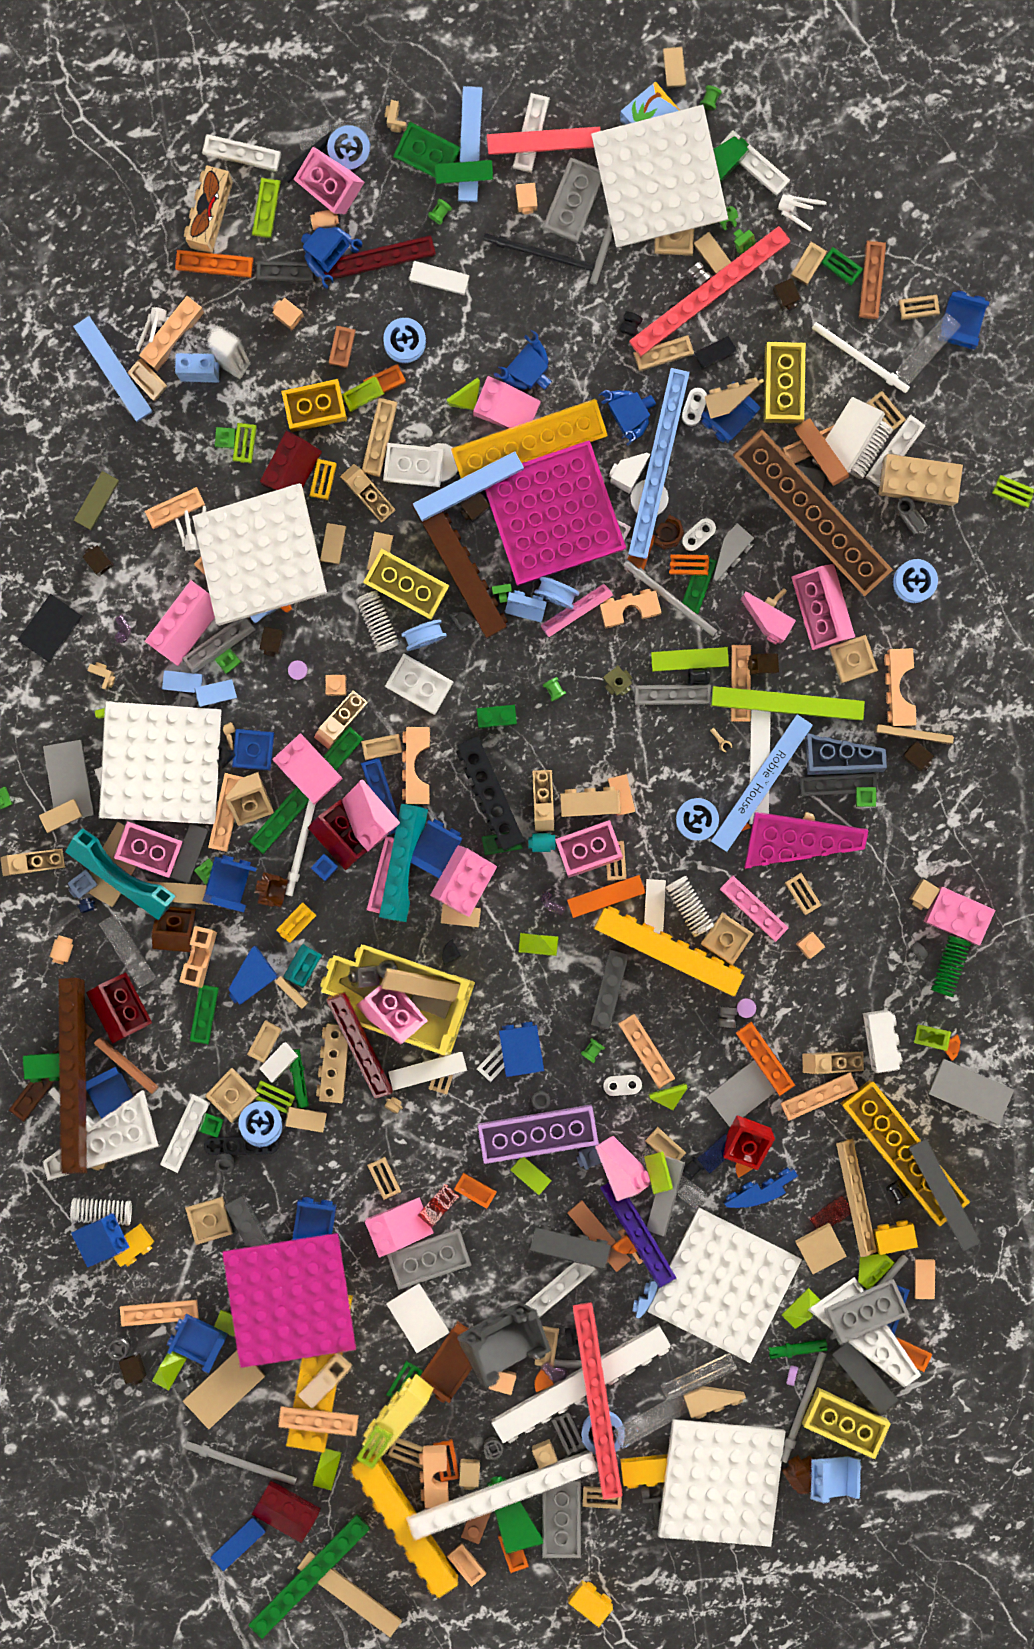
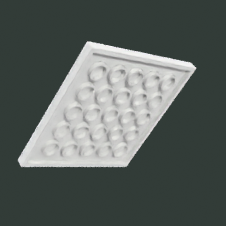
M704 105L591 134L617 248L729 220Z
M300 483L192 516L215 621L218 626L327 594L304 492Z
M105 702L99 818L214 824L216 819L217 759L219 760L218 746L220 743L221 709Z
M698 1207L669 1265L676 1279L661 1288L658 1287L647 1312L751 1363L802 1259Z
M672 1419L658 1536L662 1538L771 1547L782 1464L780 1460L783 1454L786 1431L784 1429Z

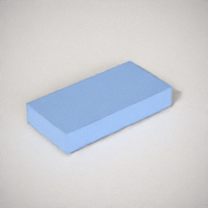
M164 670L162 690L195 693L194 688L202 686L203 675Z
M232 679L194 688L199 707L237 698Z

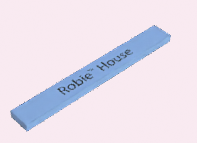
M798 714L794 717L712 838V843L726 852L729 850L813 726L811 723Z

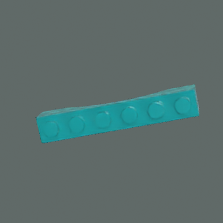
M401 804L398 817L400 824L396 827L379 914L381 918L407 922L410 906L408 891L410 863L416 843L425 828L428 813L426 808Z
M84 828L72 838L65 851L157 920L169 909L176 897L163 886L144 882L122 870L107 855L99 840Z

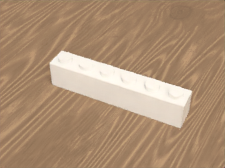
M218 327L216 331L213 330L210 333L208 345L220 367L241 379L250 362L239 339Z

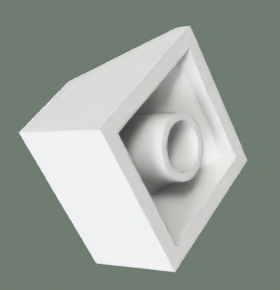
M640 454L620 460L618 465L614 464L609 473L611 478L610 484L630 494L646 466L650 454Z

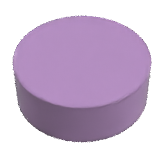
M293 661L288 667L289 675L295 680H301L307 675V666L302 661Z
M741 999L737 1004V1012L744 1018L752 1017L756 1012V1005L750 999Z
M790 1366L786 1382L788 1385L794 1386L798 1371L796 1366Z

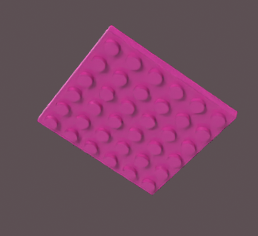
M590 440L522 463L524 470L485 489L517 586L540 579L541 576L546 577L626 550V545Z
M338 1233L222 1252L240 1368L356 1350Z

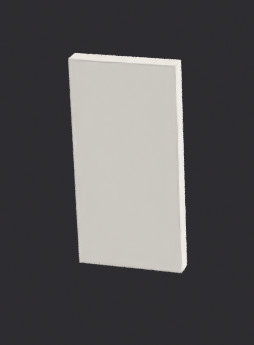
M854 397L850 399L825 439L848 473L885 415L883 411ZM813 459L812 463L818 466L816 461Z

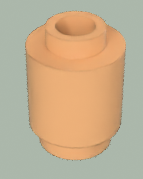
M331 210L319 211L310 215L313 230L319 227L325 229L336 227V224H339L338 215Z
M58 935L49 956L53 958L52 962L63 965L64 961H69L73 948V939Z

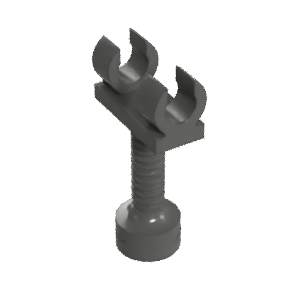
M660 1484L661 1495L651 1497L649 1496L648 1486H641L643 1504L653 1503L655 1528H652L653 1538H662L658 1536L661 1513L660 1502L663 1497L664 1484Z

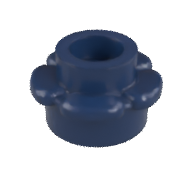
M90 898L80 900V904L77 905L80 913L95 909V901H91Z

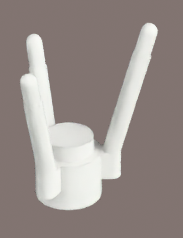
M783 194L778 207L779 210H782L781 215L789 217L803 228L811 231V227L789 212H794L795 206L813 210V206L800 202L826 205V202Z
M155 307L151 309V314H148V319L136 351L140 350L150 324H152L149 342H153L156 326L161 327L169 318L166 317V310Z
M206 506L202 507V513L206 512ZM185 510L187 535H184L179 519H175L182 540V547H185V551L199 550L197 535L191 532L188 511Z

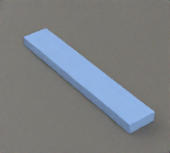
M463 86L460 162L479 161L482 87ZM478 181L459 182L458 201L477 202Z
M90 316L74 325L73 327L136 422L151 414L153 411Z
M513 452L413 503V506L423 522L524 470V467L516 452Z

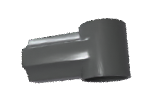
M904 497L895 502V513L902 518L913 535L927 526L911 498ZM901 502H905L908 505L906 512L901 510Z

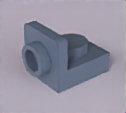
M87 869L67 883L70 886L69 892L74 898L78 897L79 899L84 898V895L98 886V883Z
M597 1145L578 1150L579 1156H576L580 1167L584 1166L585 1170H588L590 1167L602 1163L596 1149Z

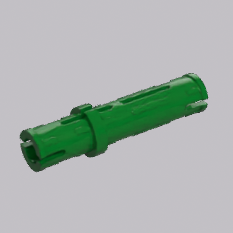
M293 1049L298 1057L291 1064L289 1070L293 1076L297 1108L309 1106L303 1071L305 1067L302 1065L300 1049Z
M826 1339L796 1344L785 1343L783 1346L768 1347L770 1360L782 1357L789 1359L795 1355L828 1351V1348L826 1347Z

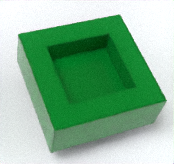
M204 1113L198 1131L218 1138L224 1119Z

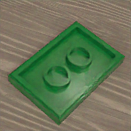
M409 122L393 157L436 178L435 164L454 163L461 147Z

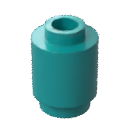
M532 833V837H528V849L532 848V852H551V850H555V835L550 833Z

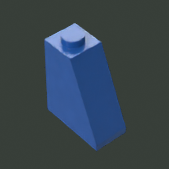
M257 946L251 948L228 989L231 992L228 994L234 1003L238 1002L239 1005L279 977Z

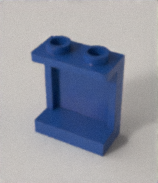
M533 1022L521 1023L522 1027L514 1028V1025L502 1026L503 1030H499L506 1077L544 1071L537 1024L533 1025Z
M302 1197V1200L299 1199L297 1201L292 1240L332 1234L337 1205H334L333 1201L321 1200L320 1203L313 1202L314 1199L309 1197Z
M113 1213L71 1232L87 1268L116 1256L129 1248Z
M186 1314L184 1319L179 1318L175 1329L178 1331L175 1336L171 1335L167 1346L170 1347L167 1353L177 1352L204 1365L202 1370L209 1373L228 1333Z

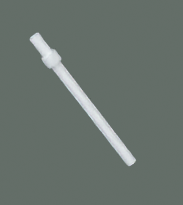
M817 322L813 325V330L886 379V383L896 386L904 393L908 391L910 387L899 380L898 376L893 372L889 373Z
M310 800L308 801L292 869L287 877L289 881L285 895L293 896L295 884L299 880L300 874L298 872L309 833L307 827L311 824L315 805Z

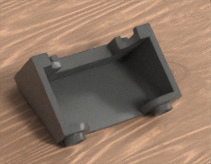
M517 1303L502 1310L458 1336L461 1348L479 1381L485 1387L497 1384L500 1378L498 1373L528 1356L541 1359L551 1351L537 1310L523 1303Z

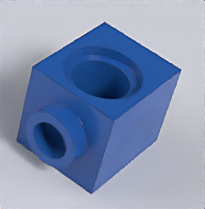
M323 854L311 867L324 881H327L339 868L326 854Z

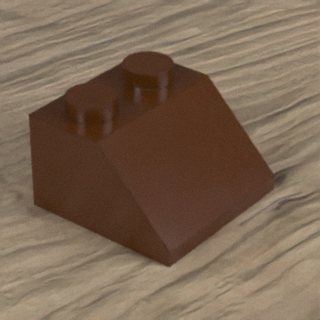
M169 907L159 920L155 918L152 929V949L191 952L190 941L195 926L196 909Z

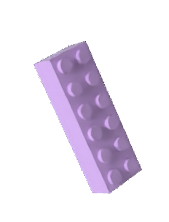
M592 1104L478 1123L484 1164L599 1145Z

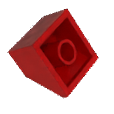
M737 1115L728 1131L723 1157L758 1170L775 1140L772 1129Z

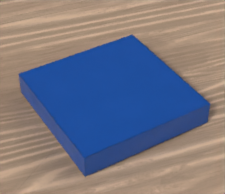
M236 729L234 742L235 756L232 767L271 771L274 732Z

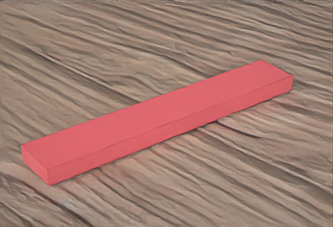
M600 127L487 134L488 155L594 148L591 134L599 132Z

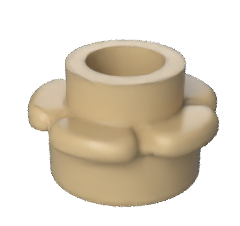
M394 1097L386 1099L387 1102L384 1107L391 1112L398 1114L399 1110L403 1109L401 1106L402 1102Z

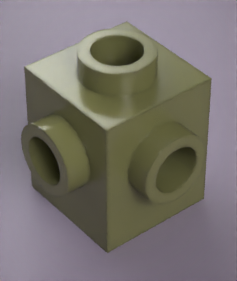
M616 666L602 678L607 684L605 688L611 695L615 694L618 696L621 694L624 696L631 690L629 686L632 685L630 680L633 678L627 670L622 671L619 666ZM620 680L622 684L617 685L615 681Z

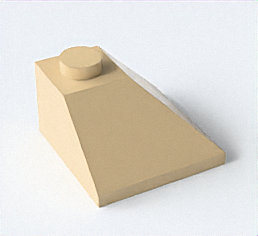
M258 772L239 779L225 797L238 826L274 813Z

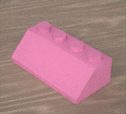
M834 564L819 566L791 577L812 650L855 638Z
M190 580L145 642L179 666L183 661L182 658L189 653L215 618L210 594Z

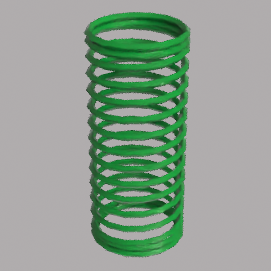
M948 936L947 942L951 944H945L949 948H944V950L948 952H942L946 956H941L944 960H940V962L943 964H939L941 968L937 969L942 973L936 972L940 977L935 976L934 978L939 981L934 980L933 982L937 985H931L930 990L954 997L953 993L946 990L956 992V990L947 986L957 988L956 985L949 982L958 984V981L948 977L958 980L960 978L949 973L961 975V973L951 969L963 971L953 965L964 967V965L954 961L966 963L956 957L967 959V957L955 952L968 955V953L956 948L969 951L968 948L958 944L971 947L972 943Z

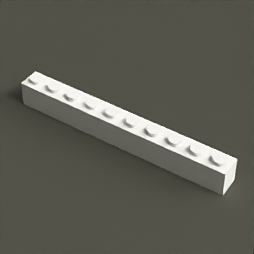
M659 1323L601 1356L605 1384H614L619 1380V1376L623 1374L629 1375L636 1370L635 1367L642 1364L644 1366L652 1361V1357L657 1354L662 1356L669 1351L668 1348L671 1345ZM583 1368L576 1370L554 1383V1385L543 1389L493 1418L492 1425L503 1443L507 1441L511 1443L518 1438L520 1433L532 1431L535 1428L534 1425L540 1422L542 1424L552 1419L551 1416L553 1414L565 1412L572 1403L579 1404L584 1401L587 1393Z
M586 1450L541 1469L532 1470L408 1516L406 1519L412 1537L418 1539L595 1473L598 1469L592 1452Z

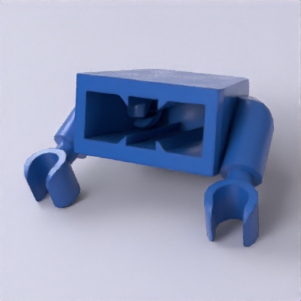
M319 227L312 235L305 233L301 239L304 244L303 249L306 253L304 257L308 267L317 277L322 279V285L327 289L328 285L324 281L329 279L333 283V278L330 275H325L324 272L328 273L349 246L353 253L359 252L358 248L354 247V245L362 247L361 240H352V236L338 227L326 229Z
M531 330L533 337L531 339L527 335L524 337L531 345L528 343L507 368L498 366L501 369V375L494 373V376L516 389L526 390L528 388L531 390L538 384L546 390L552 383L545 376V373L548 371L549 360L545 348L538 340V334Z
M604 390L599 394V396L603 395L605 397V400L601 402L602 404L609 402L608 408L623 433L621 438L629 439L628 446L644 434L649 425L648 419L650 414L648 409L656 405L652 395L641 400L637 392L633 393L625 390Z

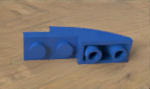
M787 1167L778 1173L779 1176L775 1179L771 1177L762 1183V1187H759L756 1181L754 1183L750 1181L741 1187L743 1190L738 1193L734 1191L727 1195L724 1204L729 1208H743L769 1202L785 1194L786 1192L782 1186L798 1177L793 1168L789 1169Z

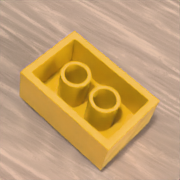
M338 379L282 391L291 432L347 421Z

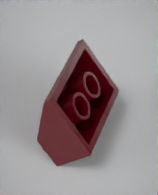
M286 430L260 483L273 491L299 483L303 488L322 451Z
M341 799L319 815L307 827L345 871L368 852L355 838Z
M126 972L86 992L112 1044L152 1024Z
M270 1480L251 1515L302 1543L317 1519L321 1508Z

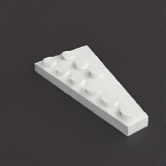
M141 1090L132 1099L123 1103L121 1107L87 1129V1169L159 1147L144 1091ZM60 1149L43 1161L47 1180L69 1175L61 1173Z
M854 1277L808 1310L832 1329L824 1308L861 1293L864 1290ZM887 1325L848 1341L903 1387L921 1376Z

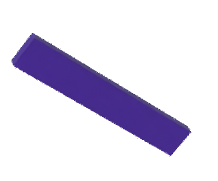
M610 1182L601 1186V1191L657 1286L661 1288L676 1279L674 1272L630 1198L617 1201Z

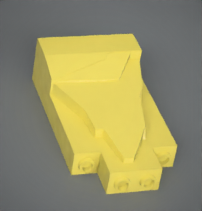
M362 944L361 947L356 949L354 955L356 962L336 955L329 959L327 976L323 977L320 985L322 987L321 992L331 996L345 992L361 1026L387 1036L389 1035L370 1022L356 1006L382 984L383 978L379 975L380 985L357 988L351 986L348 974L350 967L379 966L385 960H392L395 962L398 971L459 982L460 988L456 1000L451 1003L445 1019L418 1009L428 1021L404 1041L444 1056L451 1055L475 982ZM405 993L411 1000L413 994Z

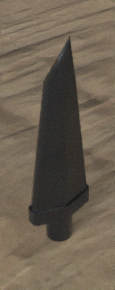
M331 131L286 166L289 172L283 178L288 183L296 176L312 147L321 152L328 145Z

